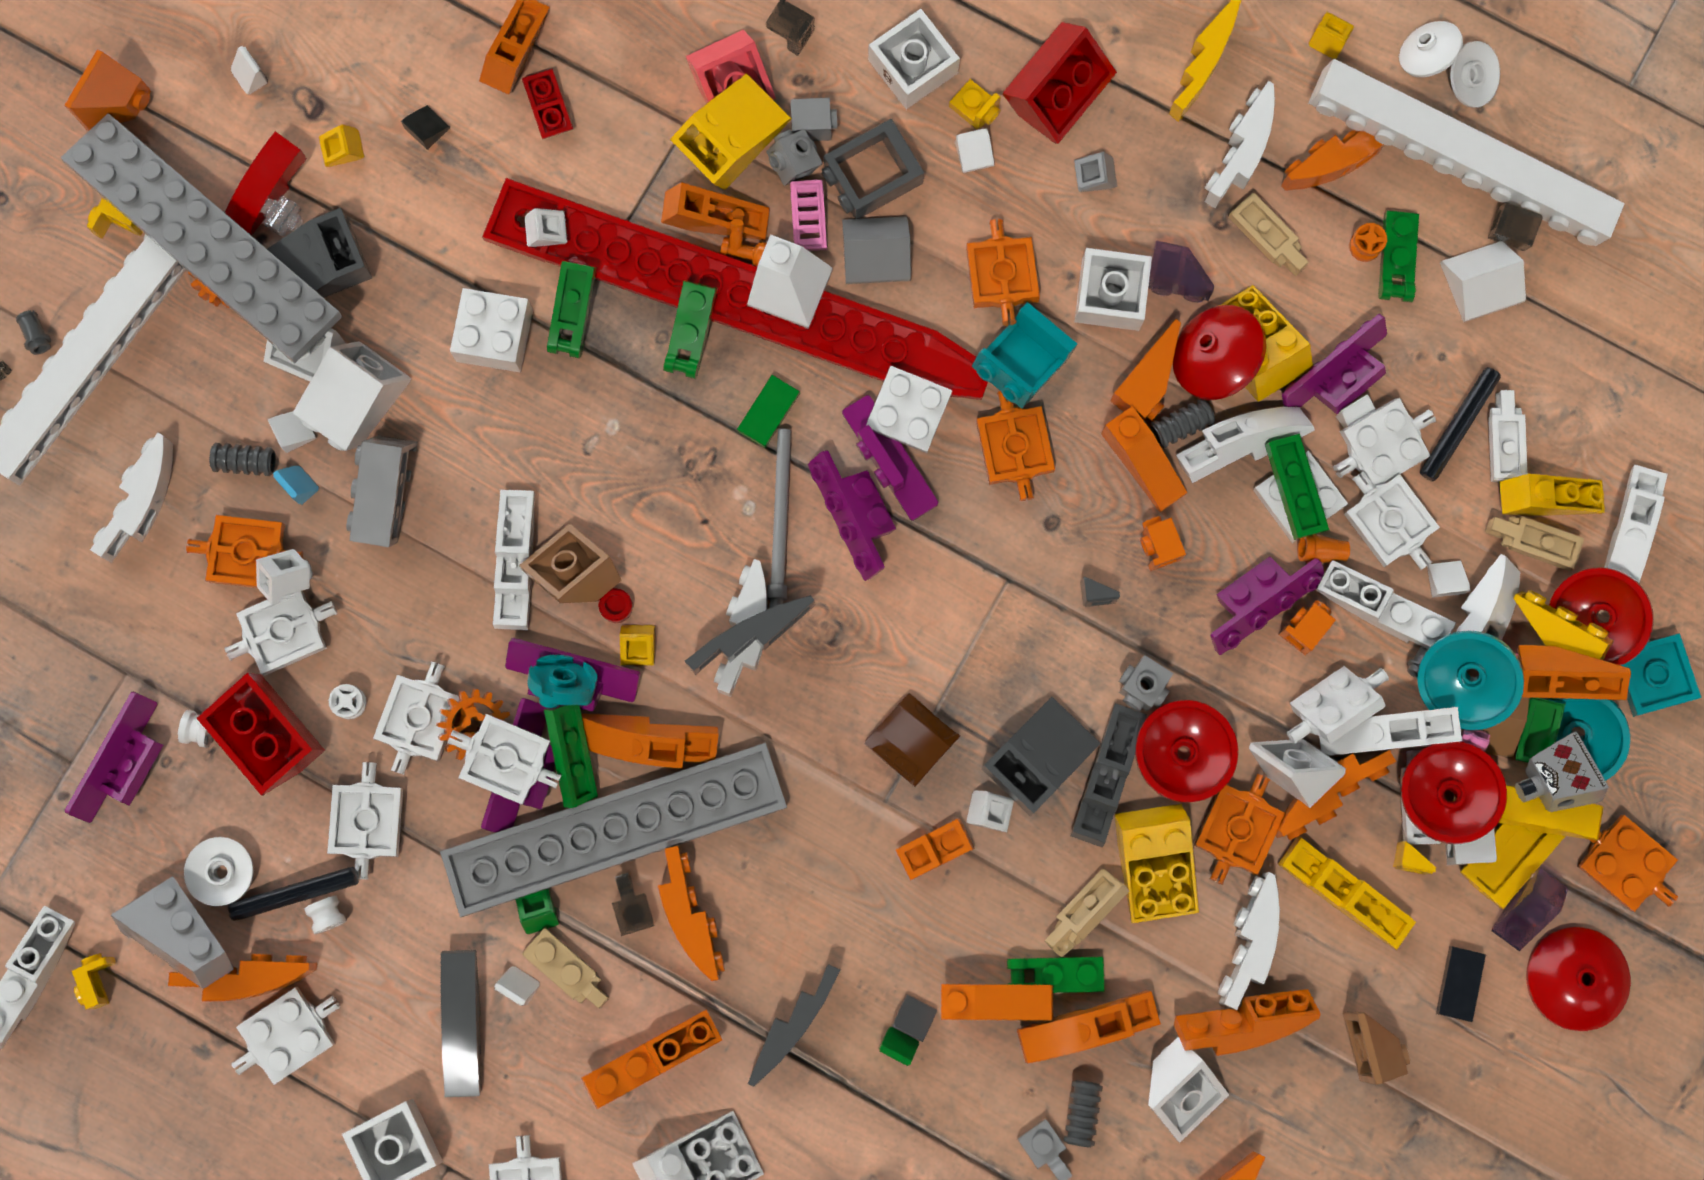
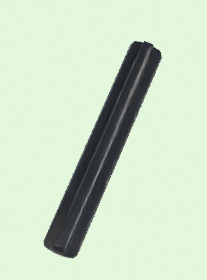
M1490 367L1483 370L1430 454L1431 456L1420 470V474L1424 478L1432 482L1438 479L1501 378L1499 372Z
M348 867L238 900L228 905L229 916L233 921L241 920L357 885L359 883V876L355 867Z

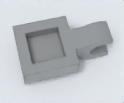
M1046 1119L1018 1138V1141L1037 1169L1047 1163L1057 1180H1068L1073 1176L1058 1155L1066 1147Z

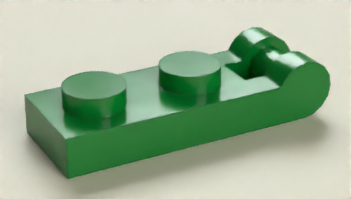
M1386 211L1384 214L1383 229L1387 234V243L1381 251L1378 298L1381 300H1390L1391 297L1401 298L1402 302L1412 303L1414 301L1419 214ZM1392 278L1402 279V285L1393 284Z
M562 261L547 343L548 353L558 354L560 351L569 353L570 357L581 358L596 267ZM562 329L573 331L571 340L561 338Z
M683 281L663 371L670 373L679 371L686 373V377L697 378L718 288ZM680 349L691 351L689 360L679 358Z
M1103 957L1007 959V969H1011V983L1008 984L1053 985V993L1105 992ZM1024 969H1034V983H1025Z

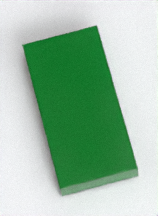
M771 375L737 428V432L766 449L799 397L800 391Z
M1530 698L1527 721L1520 737L1515 760L1529 763L1533 756L1556 743L1566 701L1553 698Z

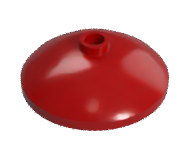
M1235 305L1216 306L1198 314L1185 326L1177 339L1172 365L1178 383L1191 395L1204 400H1219L1236 394L1254 379L1262 366L1266 353L1264 329L1253 314Z
M1590 568L1571 575L1559 585L1549 603V606L1555 609L1561 606L1574 612L1577 615L1576 620L1586 626L1589 623H1593L1608 631L1607 637L1614 640L1603 661L1623 665L1636 657L1648 643L1653 630V608L1646 591L1632 577L1615 569ZM1600 610H1606L1609 613L1610 619L1608 622H1603L1599 619L1598 613Z
M1179 700L1161 706L1144 721L1136 739V762L1143 779L1161 796L1182 803L1198 802L1214 796L1228 784L1238 762V742L1230 723L1219 711L1202 702ZM1181 747L1186 748L1189 752V757L1185 760L1179 758L1177 753Z
M1465 742L1441 743L1426 747L1410 761L1401 782V799L1408 818L1423 834L1442 843L1465 844L1482 838L1498 824L1506 807L1507 787L1502 771L1486 752ZM1452 791L1455 794V801H1447L1444 798V792Z
M1570 927L1552 932L1537 944L1528 961L1526 983L1533 1004L1551 1023L1567 1030L1591 1031L1609 1024L1621 1013L1629 997L1631 976L1625 956L1611 939L1589 928ZM1584 973H1588L1591 977V981L1587 986L1581 980Z

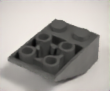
M341 208L309 220L267 248L269 252L323 298L373 278L352 226Z
M1051 697L982 767V770L1031 816L1101 743Z

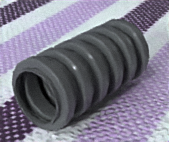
M1199 399L1197 404H1188V409L1182 407L1179 409V413L1174 411L1170 413L1169 417H1161L1160 422L1157 420L1152 421L1151 431L1162 448H1166L1169 442L1175 444L1178 438L1183 440L1187 438V434H1196L1197 429L1199 431L1204 430L1205 425L1213 426L1215 416L1209 403L1204 399Z
M215 442L210 450L209 463L213 472H219L222 469L223 473H229L232 470L234 474H239L243 471L246 475H250L253 472L254 475L258 476L261 473H264L265 476H271L275 469L276 455L273 447H267L263 450L262 446H256L253 449L251 445H246L243 448L240 444L232 447L229 443H225L222 446L221 443Z
M1081 1080L1072 1081L1071 1086L1075 1088L1074 1092L1070 1093L1073 1103H1069L1068 1106L1072 1110L1071 1114H1067L1070 1125H1066L1065 1130L1069 1132L1068 1136H1064V1141L1067 1144L1091 1148V1146H1095V1141L1092 1140V1137L1097 1133V1130H1094V1124H1098V1119L1095 1118V1115L1100 1111V1108H1097V1102H1101V1097L1098 1096V1093L1102 1091L1103 1086H1100L1099 1083Z

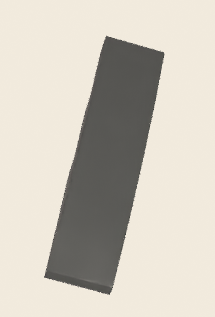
M809 595L774 606L747 618L713 638L686 659L685 663L697 675L721 653L731 663L754 641H757L766 650L815 606V600Z
M1115 703L1070 835L1071 837L1103 848L1114 813L1118 808L1126 778L1130 773L1134 760L1136 739L1141 726L1146 720L1147 714Z
M476 950L441 951V1034L445 1097L480 1096L482 1090L479 1061L481 1054L479 1028L481 1009Z
M828 964L815 996L801 991L789 1022L775 1018L749 1079V1085L754 1087L784 1059L805 1034L825 1003L841 969Z

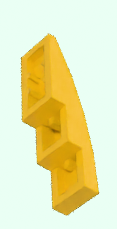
M1231 0L1195 39L1191 53L1196 56V59L1184 71L1180 84L1186 89L1173 102L1169 115L1179 122L1190 109L1215 71L1233 30L1241 0Z
M1506 785V807L1498 823L1526 827L1528 831L1598 841L1603 806L1589 804L1548 812L1539 797L1522 802L1517 795L1515 787Z
M1296 837L1278 863L1280 867L1329 904L1396 950L1416 924L1415 920L1368 883L1357 879L1340 864L1324 856L1301 837Z

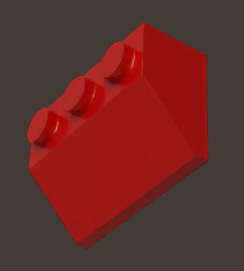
M1061 22L1002 95L1020 118L1053 143L1059 144L1116 75L1117 71L1086 27Z
M246 673L197 717V720L261 796L301 773L325 751L261 674Z

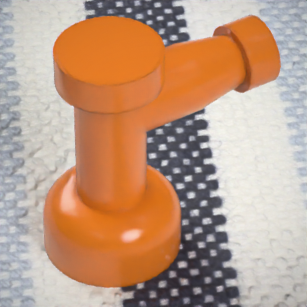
M733 219L730 224V238L724 237L720 254L728 257L731 255L750 259L753 265L758 267L767 243L760 242L755 247L743 245L742 231L744 222L740 219Z

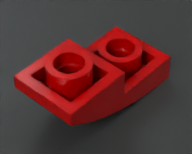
M553 69L522 78L542 140L573 130Z

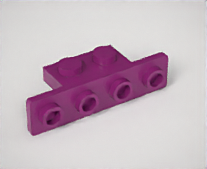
M1378 314L1372 320L1364 322L1354 335L1348 340L1340 342L1330 355L1324 360L1316 362L1300 380L1291 383L1282 394L1284 407L1300 408L1315 396L1334 413L1338 414L1386 374L1385 366L1367 351L1387 335L1385 317Z
M866 395L843 409L842 415L859 440L856 443L858 450L866 461L871 458L877 470L874 471V474L883 488L889 486L908 518L914 521L937 507L938 500L902 444L873 432L869 425L866 426L875 405L871 396Z
M822 451L808 463L811 476L817 483L825 500V505L836 522L840 536L845 541L853 557L856 569L860 572L864 581L869 580L885 568L872 540L891 534L896 530V527L868 470L841 478L829 451Z
M1269 556L1216 594L1219 603L1233 618L1211 633L1210 637L1215 651L1222 655L1226 651L1234 649L1244 638L1255 630L1262 629L1277 614L1290 609L1295 601L1308 592L1316 590L1324 576L1322 562L1315 558L1290 576Z
M511 638L509 641L505 668L528 675L530 666H536L537 659L548 655H567L574 657L573 663L583 667V662H586L593 667L597 673L596 690L593 694L592 702L585 706L579 705L580 710L593 712L601 695L628 702H634L636 699L641 675L639 671L516 638ZM528 688V694H529V695H532V696H536V695H534V694L530 691V689Z
M134 691L129 694L64 810L66 814L91 823L107 795L130 806L163 747L161 743L142 733L157 707V702Z
M522 698L513 725L541 737L546 723L544 709H547V707L530 699ZM550 742L544 756L543 768L553 772L555 761ZM537 781L530 788L523 805L541 810L549 785ZM491 792L481 828L494 833L512 828L519 806L522 804Z

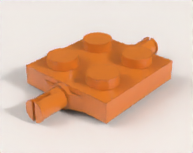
M993 219L989 222L992 238L983 242L967 243L966 245L973 308H1001L1002 324L1008 326V321H1010L1011 326L1016 324L1014 306L1027 302L1036 303L1039 302L1040 298L1032 237L1016 239L1005 237L1003 220L998 219L996 227V219Z
M999 391L997 394L1001 411L992 416L976 419L989 485L1007 481L1017 482L1020 501H1026V495L1027 500H1032L1034 496L1030 480L1039 475L1055 472L1042 406L1029 409L1014 408V404L1005 399L1002 392Z
M216 515L213 532L208 541L188 539L187 544L190 546H186L187 553L206 554L208 566L205 581L257 588L256 559L288 551L284 550L282 543L285 524L275 521ZM296 551L303 559V551Z
M1256 774L1250 791H1239L1226 785L1217 793L1194 844L1195 847L1210 853L1218 860L1209 878L1210 880L1217 881L1216 883L1223 885L1230 867H1238L1254 875L1259 874L1286 814L1270 806L1262 798L1270 782L1269 778H1263V775Z
M1620 815L1610 828L1599 832L1598 841L1590 840L1592 844L1589 852L1577 867L1627 909L1635 912L1643 901L1653 894L1668 907L1674 903L1672 900H1677L1678 896L1662 883L1666 874L1678 859L1628 817Z

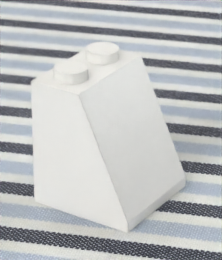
M360 341L331 346L293 414L302 420L301 423L306 428L320 432L327 437L328 443L334 448L342 451L355 449L358 445H362V441L367 439L412 378Z

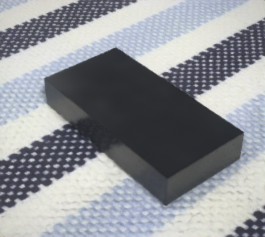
M1449 946L1436 1014L1473 1022L1486 954Z

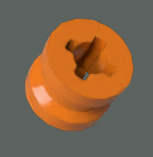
M1365 223L1361 225L1349 242V250L1352 256L1362 262H1370L1376 259L1386 246L1387 234L1378 224ZM1361 241H1364V243L1367 245V248L1363 245V243H1361Z

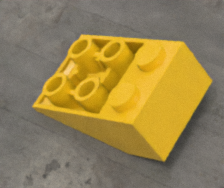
M746 73L695 112L670 140L714 185L726 190L792 118Z
M1254 285L1219 305H1235L1246 309L1258 319L1264 329L1266 336L1264 361L1254 379L1245 387L1258 402L1307 373L1313 366L1310 343Z
M1182 804L1114 814L1124 885L1129 890L1126 896L1131 923L1199 913L1191 824Z

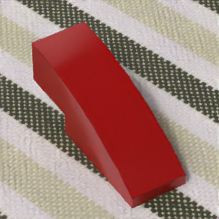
M275 131L249 166L225 210V214L252 236L290 189L287 183L307 159L302 150Z

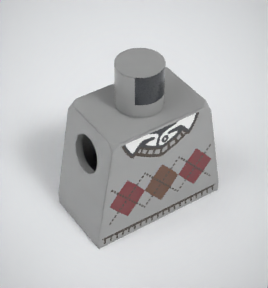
M1577 731L1533 756L1526 768L1528 779L1515 783L1517 795L1522 802L1539 797L1548 812L1601 802L1609 789Z

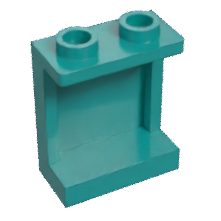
M1028 302L1019 310L1015 317L1016 324L1009 325L986 349L983 348L972 365V368L977 371L983 380L993 384L1008 401L1017 404L1021 409L1068 361L1078 343Z

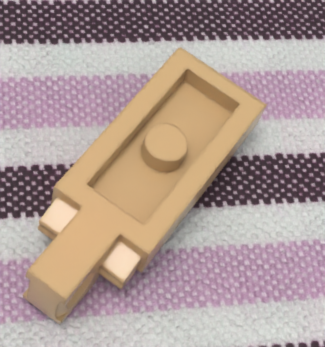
M1252 193L1229 214L1228 218L1279 268L1284 265L1295 276L1306 268L1309 262L1299 252L1302 248L1298 243L1299 238L1255 193Z
M1511 516L1508 521L1494 517L1489 520L1485 531L1487 534L1502 539L1501 545L1508 547L1509 550L1570 572L1575 570L1584 541L1582 537L1523 516L1519 518Z
M1101 869L1058 914L1057 918L1059 921L1055 926V930L1047 937L1045 942L1062 958L1074 945L1076 946L1081 943V940L1083 941L1129 892L1128 888L1108 871Z
M544 928L522 953L527 960L568 996L577 1000L580 1004L587 998L599 1009L610 998L597 987L598 983L602 980L596 975L597 972L547 928Z

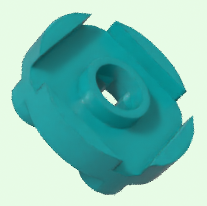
M567 655L543 656L537 659L536 666H530L527 685L530 691L539 697V703L544 707L555 708L558 705L577 704L585 706L592 702L593 694L596 690V671L586 662H583V667L573 663L574 657Z

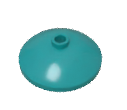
M1459 631L1440 638L1426 651L1418 670V689L1424 704L1429 710L1458 707L1461 729L1482 730L1500 724L1515 711L1524 690V672L1516 654L1500 639L1479 631ZM1476 669L1479 675L1471 677L1468 675L1467 670Z
M1553 698L1566 701L1556 742L1573 733L1572 729L1574 727L1583 728L1585 734L1580 736L1604 780L1606 781L1614 776L1623 766L1628 756L1631 742L1629 724L1619 706L1613 700Z

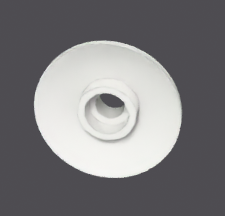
M1445 21L1431 22L1419 27L1402 44L1399 53V61L1406 73L1414 77H1430L1441 73L1450 67L1460 55L1463 47L1462 34L1454 24Z
M1481 41L1468 42L1463 45L1460 55L1451 66L1452 89L1462 104L1468 107H1481L1487 104L1495 95L1499 85L1500 66L1494 50L1488 44Z
M225 837L210 838L198 844L190 852L184 866V880L187 889L195 899L210 906H225L240 899L249 889L254 873L252 858L246 848L239 842ZM220 866H225L227 868V875L220 879L217 876V870Z

